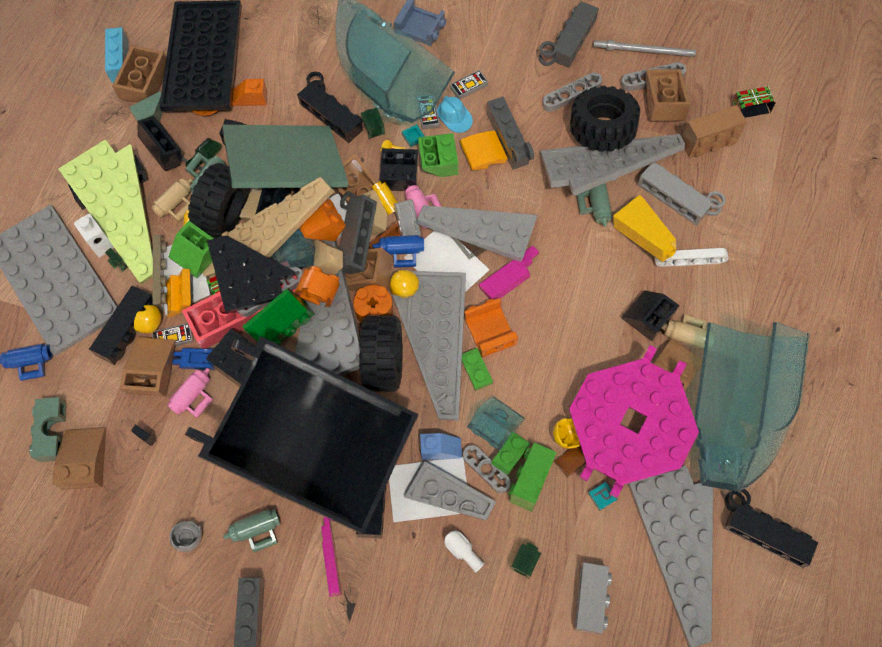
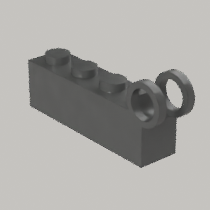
M580 1L579 5L573 8L572 17L566 20L565 29L559 32L557 43L546 41L540 45L539 62L544 66H550L555 62L569 68L596 22L599 8ZM547 45L552 46V51H543V47ZM541 57H552L553 59L546 62Z
M504 96L488 101L486 114L500 140L512 170L528 165L529 160L534 159L533 148L530 142L525 143Z
M350 191L344 193L340 200V207L347 211L344 221L346 226L342 231L339 249L343 251V268L341 271L347 274L363 272L365 269L377 201L364 194L355 197L354 193ZM350 196L348 204L345 205L346 198Z
M238 578L234 647H261L265 581L261 578Z

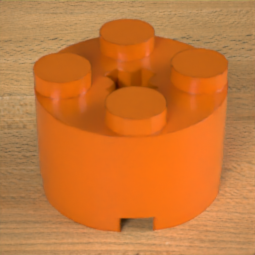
M311 266L310 269L303 270L295 293L300 292L299 297L313 304L320 305V302L326 303L324 307H331L340 286V278L332 274L326 275L322 273L320 268Z
M369 285L360 288L356 292L354 309L357 320L360 323H363V319L367 316H393L392 298L385 287Z

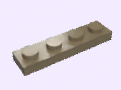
M153 235V306H156L159 311H164V304H167V294L164 293V287H167L166 275L164 276V270L167 269V260L164 258V253L167 252L166 241H163L161 235Z

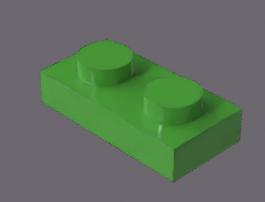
M475 348L463 353L462 364L475 391L493 384V380L478 349Z
M514 432L492 460L491 464L506 475H509L531 443Z

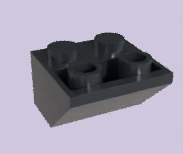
M382 148L381 183L386 182L391 191H405L408 186L417 185L418 149Z
M644 290L622 316V319L653 341L665 324L675 315L680 305L665 294Z

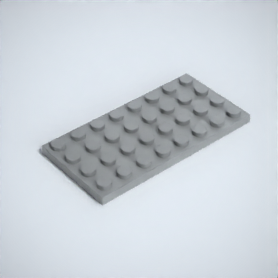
M52 205L47 206L0 234V268L45 343L50 345L49 349L54 356L59 355L105 326L117 305Z

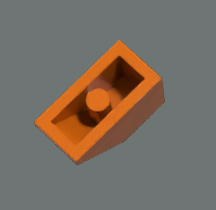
M245 79L233 89L232 106L266 105L267 88L264 79Z

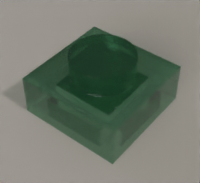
M111 248L105 252L109 258L107 262L114 269L118 267L123 272L128 268L123 259Z

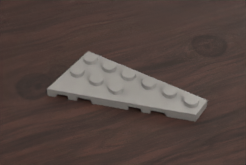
M423 205L416 224L513 260L522 261L537 215Z

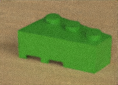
M534 443L532 448H527L523 457L527 460L524 466H519L516 477H518L516 485L512 483L508 493L511 496L510 503L528 511H533L557 452L537 443Z

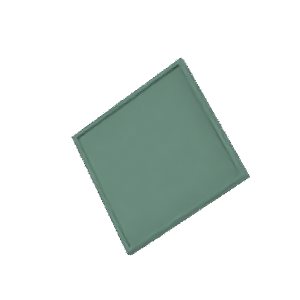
M223 125V136L232 188H302L319 177L323 178L330 187H348V179L330 126Z

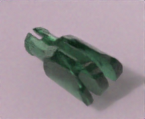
M207 138L195 149V154L185 162V166L189 165L197 153L202 154L208 160L213 158V156L221 151L222 145L211 138Z

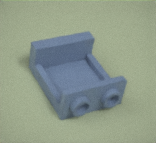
M407 0L394 21L395 33L431 46L434 40L438 39L439 31L445 27L447 19L445 18V11L441 10L440 14L437 15L416 7L415 0Z

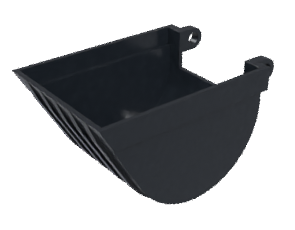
M261 336L255 348L242 341L234 340L231 349L253 360L214 438L192 427H188L184 435L203 444L198 458L348 529L364 534L419 414Z

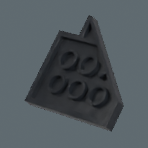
M226 235L207 240L226 314L273 301L282 293L279 280L295 276L293 270Z

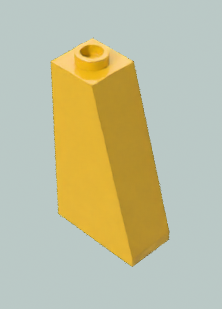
M638 195L613 215L615 229L660 261L664 262L676 253L675 237L641 195Z

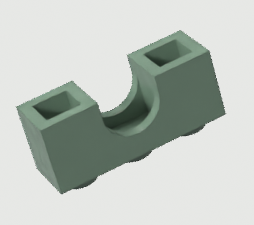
M60 397L35 399V406L32 408V415L34 417V422L31 426L32 445H30L29 453L31 458L38 462L56 460L62 439L58 436H49V431L54 424L66 422L67 403Z

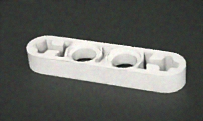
M725 248L676 250V253L671 258L662 262L655 257L656 266L659 267L720 264L728 261L729 257Z

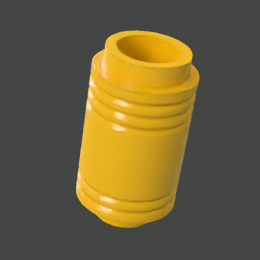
M379 181L371 186L376 191L387 214L389 215L394 212V204L399 202H397L386 182L382 184Z

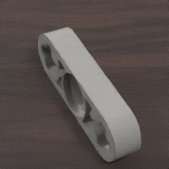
M474 445L464 449L463 459L465 463L496 493L503 494L509 490L510 478L491 464L492 460ZM469 451L471 453L475 451L476 458L479 461L481 460V458L484 459L478 464V467L475 466L477 464V461L474 458L468 459ZM484 464L492 467L493 471L488 475L481 472V467ZM495 472L498 473L496 475L498 480L502 481L504 479L506 481L505 488L502 486L498 488V482L494 478L492 481L489 480L495 475Z

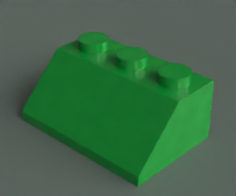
M286 289L242 327L257 342L261 336L281 346L282 341L293 336L301 325H305L311 320L314 312L303 298Z

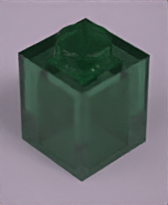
M378 108L361 112L362 124L368 139L385 134L384 123Z
M522 543L510 569L529 579L541 555V552L538 551L539 548L530 543L526 545Z

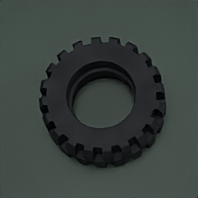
M595 86L591 87L590 90L586 89L572 103L571 134L577 142L580 141L582 146H587L593 151L596 149L599 152H604V150L611 152L615 149H622L624 145L627 146L636 137L640 118V106L629 92L626 93L621 88L616 89L614 86H600L597 88ZM598 117L611 118L612 120H602L598 119Z
M221 163L210 165L208 169L203 171V175L198 178V182L193 188L194 191L188 205L189 221L208 235L216 238L221 237V234L224 232L232 231L241 220L239 216L247 202L250 188H232L229 166Z
M367 316L363 319L359 341V368L362 386L370 391L395 392L400 388L403 366V338L401 321L396 316Z

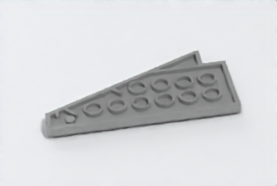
M680 134L633 139L630 144L624 145L622 149H615L611 152L608 150L599 152L596 149L593 151L587 146H574L541 150L540 157L551 188L570 186L572 195L575 196L606 182L615 181L618 177L649 165L653 161L656 162L684 150L685 142Z
M337 239L335 242L323 240L339 249ZM339 270L335 276L340 278V286L331 307H324L326 303L320 302V305L305 301L314 312V315L307 324L300 326L295 353L343 376L360 369V334L345 272Z
M412 271L419 279L417 292L413 296L404 299L397 295L394 296L392 294L439 420L459 421L466 273Z
M683 466L679 470L629 483L630 492L688 647H697L712 642L713 480L694 485L687 466Z

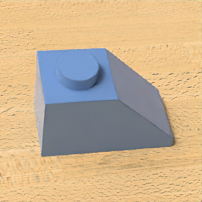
M442 433L420 434L422 461L462 459L461 438Z

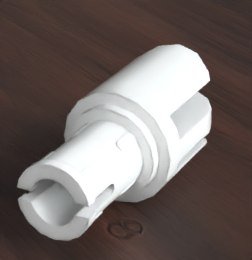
M455 530L447 534L444 541L447 549L458 560L463 559L476 573L485 563L472 551V543L459 531Z

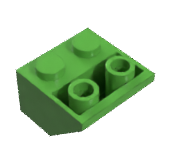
M453 133L418 137L422 169L439 177L458 175V158Z
M188 221L175 235L168 257L183 269H190V274L198 278L212 263L207 240L214 238Z

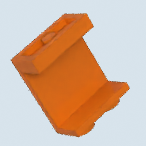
M500 298L487 300L480 306L474 305L464 311V319L482 358L517 345L518 336L515 331H511L501 309Z

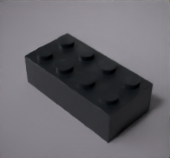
M230 329L206 357V360L215 370L240 387L253 360L233 351L231 346L234 340L242 341L254 348L255 345L233 329Z

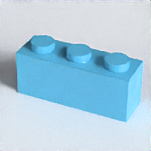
M122 27L105 29V71L112 83H114L129 51V40Z

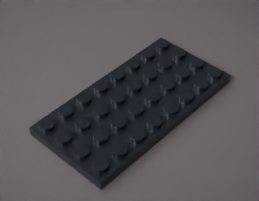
M240 0L174 2L159 105L161 111L231 110L242 6Z

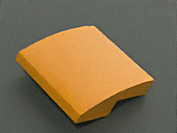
M495 130L477 133L460 140L472 170L487 169L490 164L505 163L508 159Z
M182 269L179 275H170L167 280V317L176 316L182 313V310L191 306L190 269Z

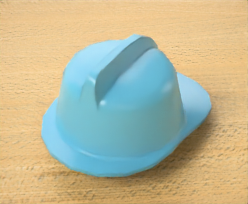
M445 96L437 108L439 118L451 131L463 133L471 128L473 123L472 116L457 97Z

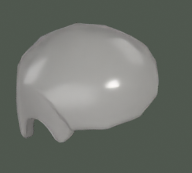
M192 520L180 522L174 525L170 531V544L179 552H190L201 543V527Z

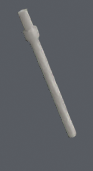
M594 40L593 47L606 48V50L610 51L618 49L695 57L696 50L619 43L615 42V40Z

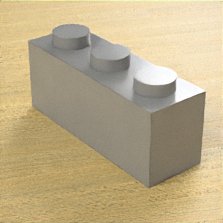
M584 562L581 565L575 631L600 635L603 633V630H607L608 617L605 616V607L608 608L610 603L607 586H610L612 581V573H609V566Z

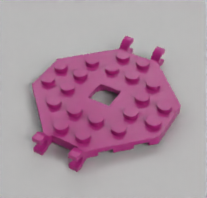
M651 345L643 359L588 374L569 408L586 463L580 478L587 482L594 469L615 480L616 482L609 493L615 498L619 496L623 486L626 484L679 470L699 433L680 380V376L687 364L679 360L672 373L654 365L650 361L657 348ZM628 408L646 416V420L638 434L620 425Z

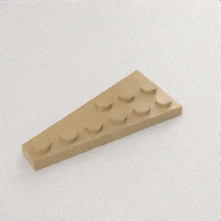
M319 177L302 187L298 193L286 196L284 201L279 204L274 203L252 216L251 220L244 224L240 223L235 226L234 230L226 231L221 235H226L270 258L335 191L323 178Z

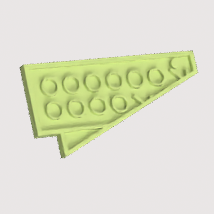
M105 139L58 169L140 284H143L153 277V250L134 150L129 144L115 153Z

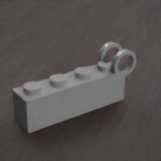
M654 161L640 176L638 182L639 187L696 226L706 214L709 216L718 215L726 201L725 196L718 191L710 192L708 196L702 195L694 187L687 185L678 176L671 174ZM714 195L719 196L722 203L716 199H710V197ZM711 207L713 209L718 210L716 212H710L709 208Z

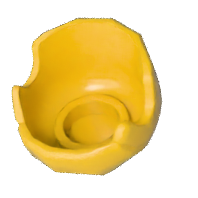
M405 269L395 272L389 283L391 293L403 299L413 296L419 287L417 275Z
M145 305L144 308L146 310L139 311L136 314L134 329L136 332L149 334L158 329L161 323V313L156 306Z
M564 418L556 422L553 429L555 442L560 447L566 449L579 447L580 444L573 420Z

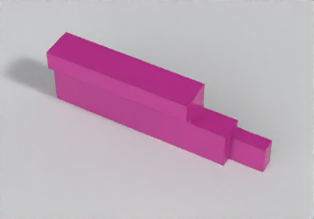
M534 246L530 247L525 251L522 261L512 260L480 283L479 289L489 300L501 299L530 277V271L527 267L532 264V259L539 254V251Z
M324 517L325 526H321L322 547L329 597L342 595L331 522Z

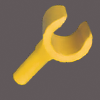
M385 140V141H383V143H382V145H381L380 151L382 152V148H389V149H406V148H404V147H399V146H395V145L392 144L391 141Z

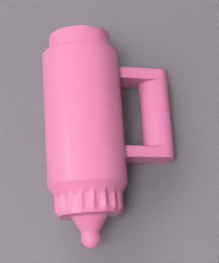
M417 185L408 186L405 190L406 200H413L417 219L423 205L430 206L428 201H431L433 206L442 207L436 194L425 196Z
M206 368L204 371L196 370L169 398L167 406L178 415L187 410L198 418L213 400L203 392L210 381L208 378L210 369ZM199 394L205 397L194 410L189 408Z

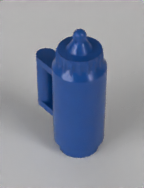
M419 235L386 236L385 238H380L377 244H373V248L382 247L390 255H393L394 268L416 267V254L424 252V238L419 237ZM412 254L413 260H397L396 255Z
M37 344L8 350L1 353L0 364L6 369L18 368L20 381L45 377L44 363L52 359V353L49 349L50 345ZM38 364L39 370L24 372L23 367Z

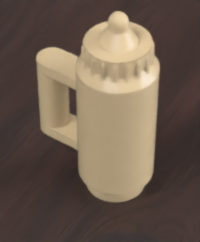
M182 178L176 181L153 202L154 205L151 209L161 218L164 215L170 214L179 222L188 210L190 202L186 197L191 192L189 188L193 180L191 178L188 180ZM183 201L186 205L174 214L172 210Z
M684 314L682 322L669 320L662 328L665 331V336L702 349H709L714 338V334L706 330L707 321Z

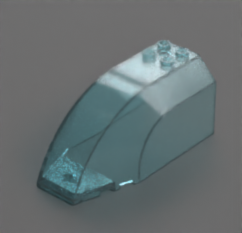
M339 0L336 12V43L342 66L353 84L373 101L375 107L384 110L383 114L389 118L394 116L400 122L404 123V121L413 123L431 113L455 71L404 31L393 29L391 22L381 18V15L357 0Z
M708 322L694 417L699 430L696 444L697 447H700L701 459H698L701 485L739 492L758 480L770 467L778 455L800 407L809 333L773 322L772 335L762 336L742 333Z

